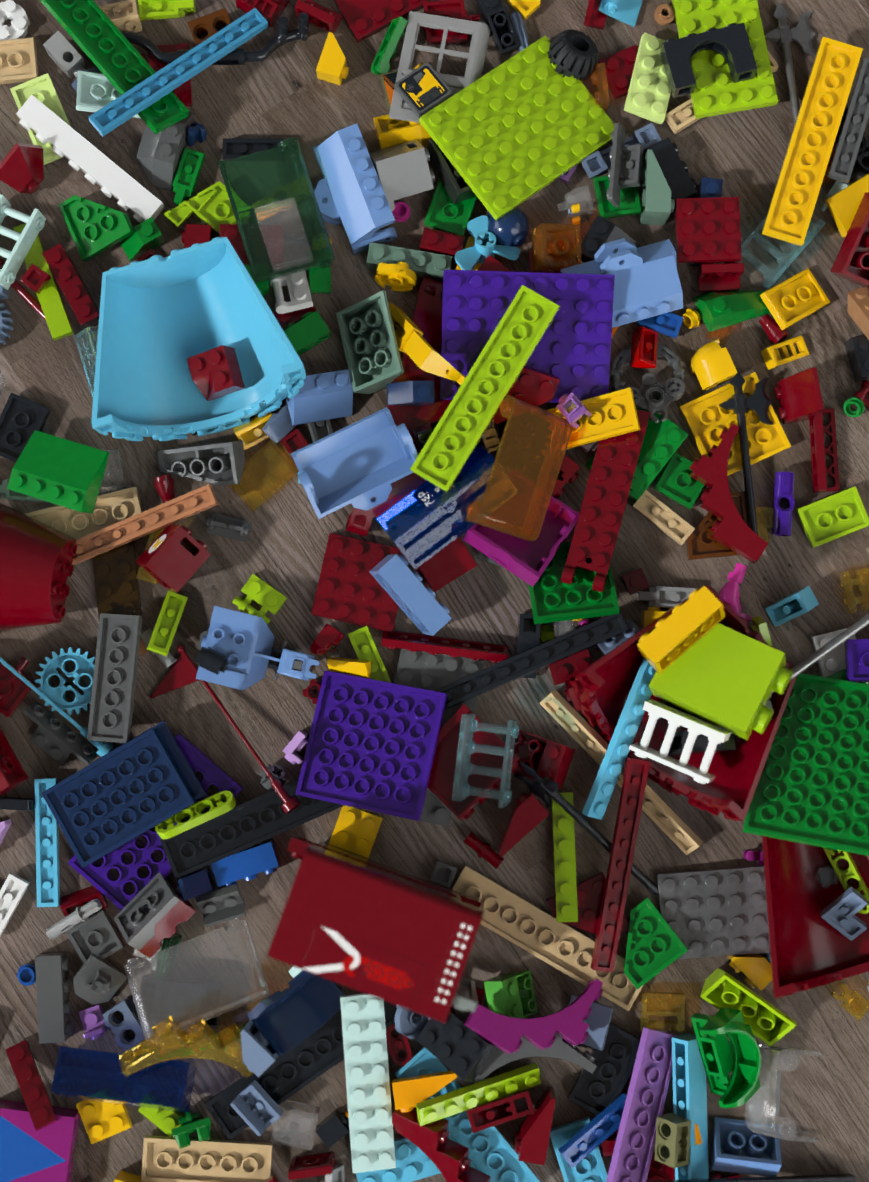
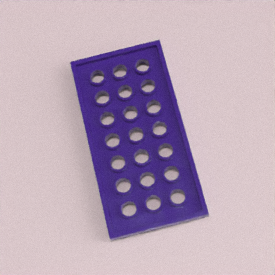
M179 733L175 739L194 772L200 771L203 774L201 784L207 794L196 801H202L210 797L208 793L210 785H216L219 788V792L230 791L234 798H236L243 787ZM210 807L205 808L204 812L202 813L208 812L210 810ZM152 829L103 856L104 862L102 866H97L93 862L82 868L76 855L68 862L71 867L121 910L159 872L166 877L172 872L160 842L161 838ZM139 836L147 838L148 843L146 847L138 846L137 838ZM154 850H161L163 852L162 861L154 860L152 856ZM125 852L132 853L134 857L132 863L124 862L123 854ZM141 866L148 867L150 871L148 877L140 876L139 868ZM111 868L119 871L120 876L117 880L110 878L109 871ZM127 882H132L135 885L136 890L134 893L126 892L125 884Z

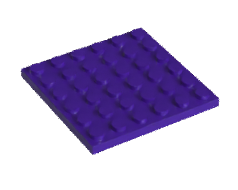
M325 670L295 795L420 821L447 694Z

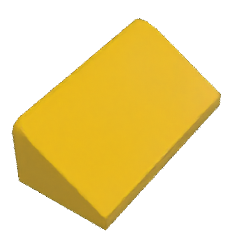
M271 412L261 418L256 416L250 419L251 422L233 428L238 440H243L244 450L269 438L262 429L272 416Z
M338 657L327 659L328 670L331 672L371 678V661Z

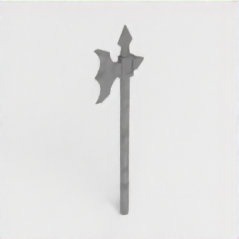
M779 2L773 15L778 19V26L767 33L765 39L778 43L779 47L782 46L795 126L800 105L790 45L792 41H796L802 46L805 53L816 56L817 52L812 46V39L816 32L809 25V17L813 11H807L800 15L798 25L790 29V25H787L786 22L789 13Z
M869 613L790 669L793 671L790 680L869 624ZM768 699L765 706L772 709L771 702Z

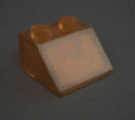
M541 223L533 228V271L553 272L582 264L580 225Z

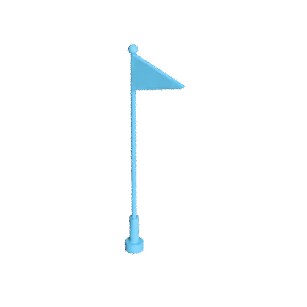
M0 657V663L79 729L80 734L87 739L88 729L86 727L83 728ZM88 740L98 749L96 753L100 757L106 755L114 746L110 742Z

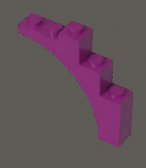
M597 978L591 980L582 994L570 1005L545 1017L532 1019L511 1018L477 1005L475 1011L471 1012L464 1025L507 1054H512L513 1051L517 1052L523 1042L520 1040L521 1037L540 1050L552 1046L556 1039L554 1033L573 1046L579 1045V1043L583 1044L589 1034L587 1032L589 1025L582 1020H586L592 1012L591 1004L601 996L603 982Z

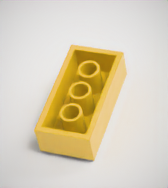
M705 586L701 589H695L689 595L690 599L684 604H678L667 619L662 618L650 634L647 632L639 639L637 646L641 655L659 674L725 618L723 604Z

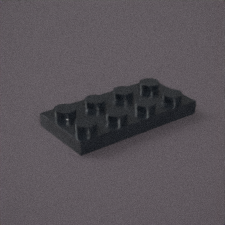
M610 1022L604 1050L601 1051L594 1048L591 1052L596 1057V1069L593 1073L584 1068L582 1069L568 1095V1099L599 1115L619 1097L633 1071L640 1039Z

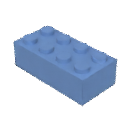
M387 555L369 572L424 635L433 636L452 619L448 615L450 613L449 609L443 603L439 604L436 601V594L429 587H424L421 583L422 578L417 572H411L407 567L409 563L402 555Z

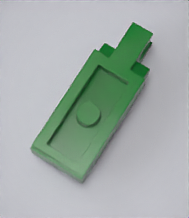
M184 148L172 184L173 193L176 194L173 202H175L176 206L186 201L187 197H192L206 157L205 153Z

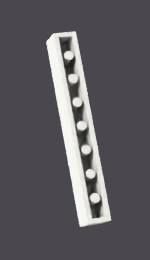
M33 95L29 97L16 113L20 119L19 124L27 131L32 129L36 132L35 137L43 144L48 142L53 146L51 150L60 158L65 156L70 160L68 164L76 171L82 170L85 173L84 177L93 185L95 183L99 184L102 187L100 190L107 197L111 198L113 196L118 200L117 205L124 211L129 209L133 212V218L139 223L151 217L155 221L164 210L165 206L158 198Z

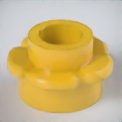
M690 308L687 309L686 313L682 315L684 317V325L689 329L698 327L701 320L699 312Z

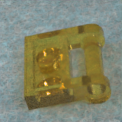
M641 992L640 1030L643 1031V1027L684 1032L685 994ZM648 1016H677V1020L655 1021L648 1020Z

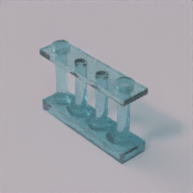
M766 217L743 243L741 242L742 257L764 275L766 281L762 286L766 290L771 288L826 223L821 218L815 224L812 221L810 222L802 246L790 243L792 251L789 254L786 252L783 254L759 233L764 227ZM752 239L777 259L779 266L775 270L772 267L768 268L746 249V246Z
M462 714L452 795L453 801L461 802L469 795L499 799L498 808H504L507 806V803L511 802L512 791L509 790L514 742L515 738H518L519 735L517 720H508V725L504 726L477 722L475 714ZM477 730L505 734V748L476 744L475 741H472L473 732ZM478 752L504 756L503 769L472 765V762H470L471 754ZM472 773L501 778L500 791L472 787L470 784H467L468 775Z

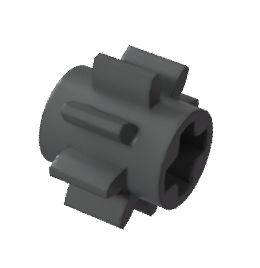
M270 763L266 766L272 776L279 780L281 785L286 782L287 779L284 778L285 771L281 766H271ZM262 770L259 773L262 777L260 783L268 790L273 789L270 784L271 780Z

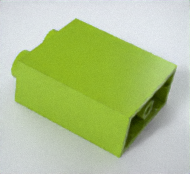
M718 623L661 674L656 671L649 684V688L653 696L748 741L753 730L761 734L766 730L774 710L765 705L772 691L780 695L784 693L793 671L785 668L786 658L784 652Z

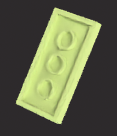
M645 32L641 36L624 111L661 125L665 119L671 94L660 54L665 40Z
M48 73L10 88L18 109L33 95L71 126ZM32 129L28 131L33 145H40L43 148L44 165L60 159L51 150L53 146L48 142L43 144L35 137L37 133Z

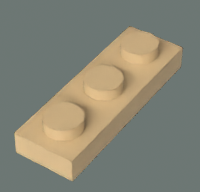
M647 490L632 506L679 545H683L695 530L694 527Z

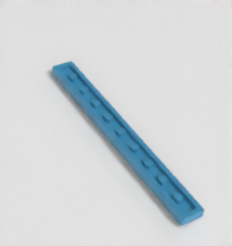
M256 8L252 9L90 115L89 122L102 137L268 28L267 20Z

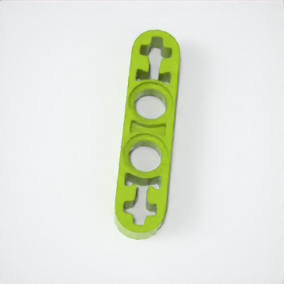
M230 791L219 792L156 825L155 830L162 839L172 838L231 811L236 805V800ZM210 807L208 812L201 813L204 808ZM191 816L187 822H181L183 818Z
M823 847L844 890L846 891L850 888L847 880L855 878L859 882V887L855 890L858 892L863 890L864 892L861 894L869 902V890L850 853L843 851V854H839L834 858L833 855L836 854L835 849ZM839 859H846L849 862V868L845 870L839 868L837 861ZM869 903L867 908L863 907L858 912L861 914L869 913Z

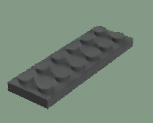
M100 613L87 740L128 743L130 741L143 616Z

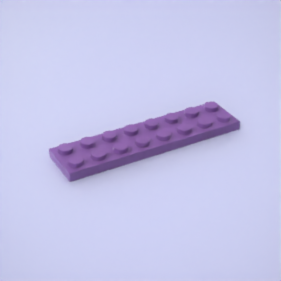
M643 1027L606 1182H646L656 1142L657 1116L662 1115L672 1074V1037L678 1035Z

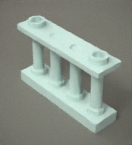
M0 194V234L17 241L12 251L0 247V256L7 258L3 268L0 269V285L8 290L15 281L16 274L38 233L43 229L46 218L36 208L31 216L10 208V202L4 195ZM8 215L27 223L22 233L1 226L5 216Z

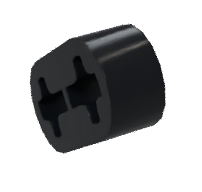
M0 797V809L32 811L35 810V799Z

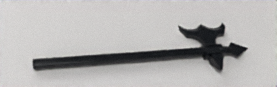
M737 370L738 373L729 382L734 386V395H732V399L719 404V407L733 410V414H737L748 526L758 535L745 413H747V409H751L757 414L760 422L767 425H775L768 416V407L772 400L766 395L765 385L770 378H764L756 383L753 394L746 398V394H743L742 385L746 381Z
M520 762L526 774L531 775L535 782L522 774L517 773L514 776L523 781L528 786L530 792L540 797L545 802L547 808L550 807L552 802L549 797L555 800L594 839L611 853L612 843L558 792L559 784L552 779H548L546 776L541 777L537 775L534 769ZM632 863L631 874L653 895H656L659 892L658 887Z

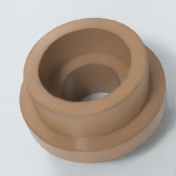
M668 4L659 5L654 13L656 22L663 26L670 24L675 17L674 9ZM661 12H667L668 16H663Z

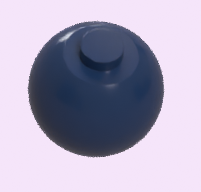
M515 207L497 221L488 212V232L495 235L496 245L519 247L524 244L529 231V222L522 210Z

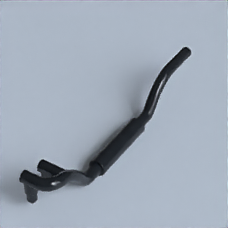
M305 12L300 13L298 16L299 28L290 31L288 30V19L280 17L278 19V36L269 41L260 51L235 49L212 65H245V62H261L266 60L277 48L288 42L299 39L306 41L309 32V15ZM120 31L130 43L142 47L155 60L161 63H171L191 50L178 49L177 52H162L145 37L128 31Z

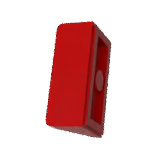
M640 325L632 333L631 367L656 368L658 332Z

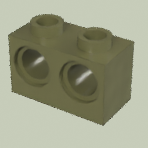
M673 1113L657 1116L656 1161L672 1168L689 1164L691 1120Z

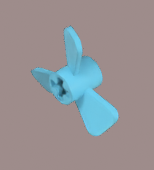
M482 215L470 220L467 224V230L475 239V245L455 253V261L462 270H473L477 263L483 264L489 255L494 258V254H498L510 260H517L520 255V249L513 246L496 245L495 235L488 232V217Z

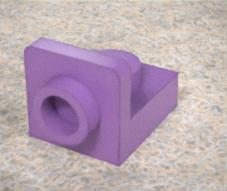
M101 1003L79 1011L85 1030L83 1034L84 1039L89 1037L91 1040L100 1038L104 1035L103 1032L107 1030L103 1022L104 1012Z

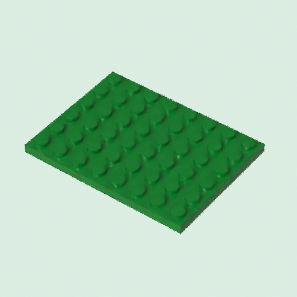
M803 673L797 675L745 817L743 832L869 856V684Z

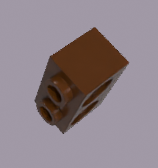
M226 8L189 21L187 24L197 46L219 32V28L231 24ZM202 34H207L206 38H199Z

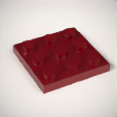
M739 197L681 198L675 200L677 263L741 261Z

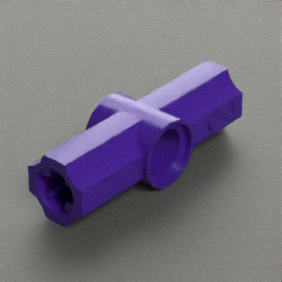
M775 472L774 499L771 504L773 509L772 535L791 536L792 511L795 506L793 498L794 473ZM780 499H784L787 502L786 509H782L779 506Z

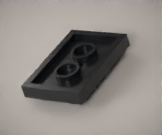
M11 393L0 415V456L16 463L35 430L42 431L51 410Z

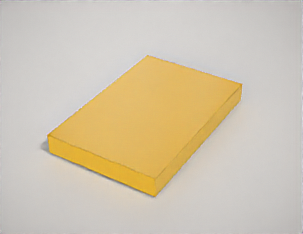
M809 268L760 295L782 331L830 303Z

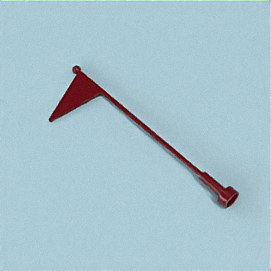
M179 645L177 647V651L182 653L150 698H156L200 681L196 679L198 669L186 653L185 646ZM201 680L271 780L270 784L284 803L281 806L284 812L288 814L300 805L297 798H291L279 780L272 776L207 681Z

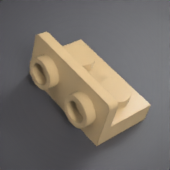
M125 0L99 6L120 31L132 33L143 31L136 0Z

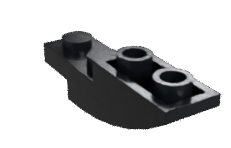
M476 0L485 23L490 27V35L500 55L519 48L518 39L502 1Z

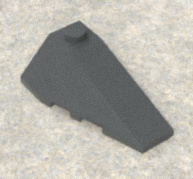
M243 440L157 451L160 472L188 477L217 486L240 484L246 461Z

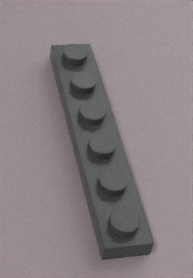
M864 58L827 176L844 183L850 181L869 118L868 58Z

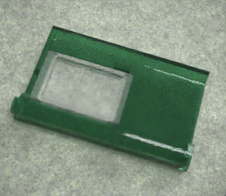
M297 138L285 139L278 143V147L227 161H217L256 283L269 281L318 266L327 268L333 265L332 262L335 260V256Z

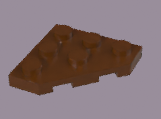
M745 491L731 493L737 511L748 525ZM708 512L696 526L695 530L686 540L688 560L739 555L711 538L714 533L711 531V528L717 519L721 521L720 518Z

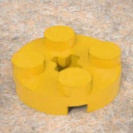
M381 262L377 266L375 281L384 288L385 285L391 286L392 291L407 292L412 290L413 286L415 287L417 275L409 269V265L405 262H397V264Z

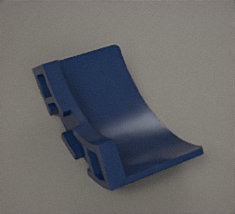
M303 970L288 983L289 988L282 992L278 990L266 999L261 1000L247 1016L275 1052L281 1056L307 1039L341 1010L340 996L345 994L334 981Z

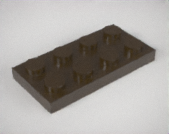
M134 540L93 557L99 618L100 613L142 616Z

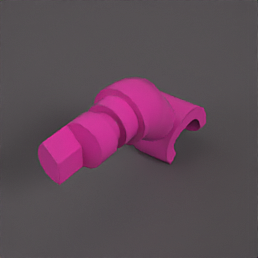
M736 563L734 572H729L727 577L728 583H725L724 588H721L719 597L732 606V610L738 616L750 622L752 621L751 616L740 612L742 607L739 600L740 593H738L740 589L738 585L742 584L747 566Z

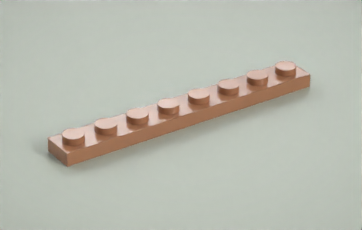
M210 484L77 539V553L73 557V566L217 506L218 502Z

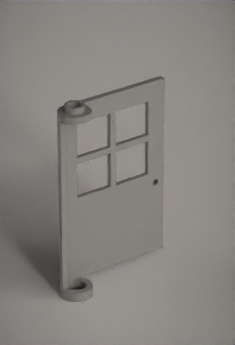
M410 11L396 82L415 70L412 68L415 50L438 53L436 73L453 92L452 96L482 77L490 27L482 21L475 22ZM420 26L444 30L440 48L416 45ZM448 31L472 35L469 53L445 49ZM443 55L468 58L464 77L440 73ZM394 89L389 118L420 123V118L417 117Z

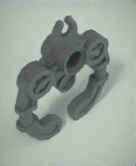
M657 344V359H664L669 367H673L674 371L671 372V378L664 384H661L654 374L646 373L643 375L641 387L638 389L634 386L626 387L625 381L620 380V377L623 375V366L631 364V348L622 350L615 358L612 369L609 372V378L613 382L612 390L618 391L630 387L633 391L636 408L638 407L650 412V419L655 423H658L659 419L654 414L661 412L663 414L661 421L664 422L668 416L666 407L672 401H677L684 395L685 370L681 367V358L677 357L667 347Z

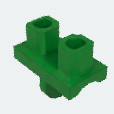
M188 1108L185 1109L186 1116L178 1118L179 1125L188 1124L171 1129L173 1139H176L179 1149L191 1145L188 1134L197 1132L199 1142L210 1139V1117L192 1122L199 1119L200 1115L199 1112L190 1114Z

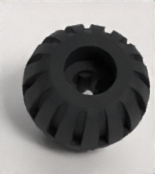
M569 29L559 33L551 41L548 58H551L550 64H557L555 71L558 74H564L563 77L574 75L576 80L580 79L581 81L590 76L595 70L598 62V49L588 35L586 36L585 33L578 32V30Z

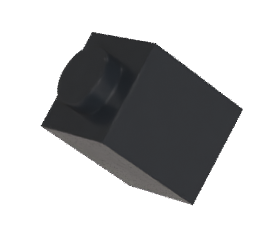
M336 1109L317 1125L315 1132L325 1145L330 1148L349 1132V1119L345 1117V1113H340Z

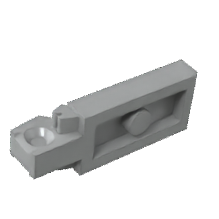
M650 587L649 592L638 593L637 601L649 602L650 607L673 608L688 598L697 588Z

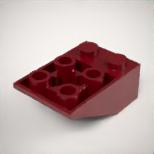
M511 726L505 744L520 758L518 761L520 765L514 772L533 779L531 775L526 774L520 763L522 762L534 769L537 775L541 777L546 776L548 779L559 784L558 788L562 789L576 749Z

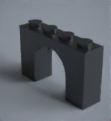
M731 23L724 28H711L704 33H691L680 39L671 38L662 44L660 54L673 98L693 94L696 81L690 59L699 51L713 50L720 53L727 61L733 83L753 79L757 71L744 23Z

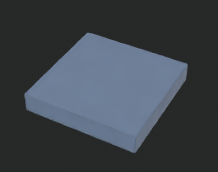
M571 995L569 1005L578 997L577 995ZM593 1001L590 1006L592 1008L591 1014L586 1020H582L589 1025L587 1029L589 1034L583 1045L602 1051L604 1050L613 1007Z

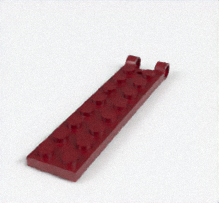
M636 409L640 430L598 442L561 582L572 585L576 568L596 572L592 590L603 593L649 422L650 412ZM591 558L592 562L586 563V559Z

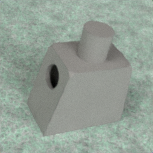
M59 31L43 44L48 56L70 79L75 76L78 78V71L86 70L82 56Z

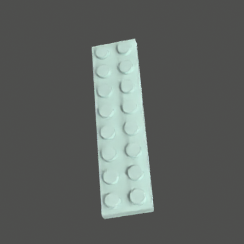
M366 993L340 996L352 1172L361 1173L396 1168L384 1000Z

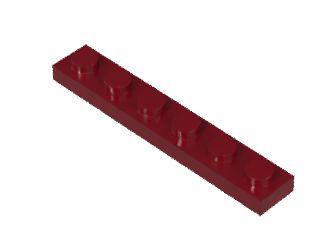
M383 631L381 646H386L389 649L401 648L407 649L410 652H428L432 655L446 654L454 658L461 656L469 657L472 660L484 659L490 660L493 663L502 662L508 657V646L400 631H393V633Z

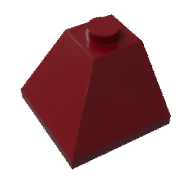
M16 143L0 163V180L20 193L32 194L36 192L40 187L39 184L44 180L43 148L40 145Z

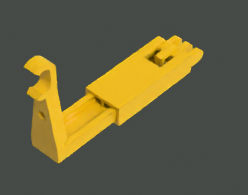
M388 302L393 325L398 328L395 331L399 350L407 354L420 369L456 381L462 385L466 375L455 369L422 337L424 333L399 307Z

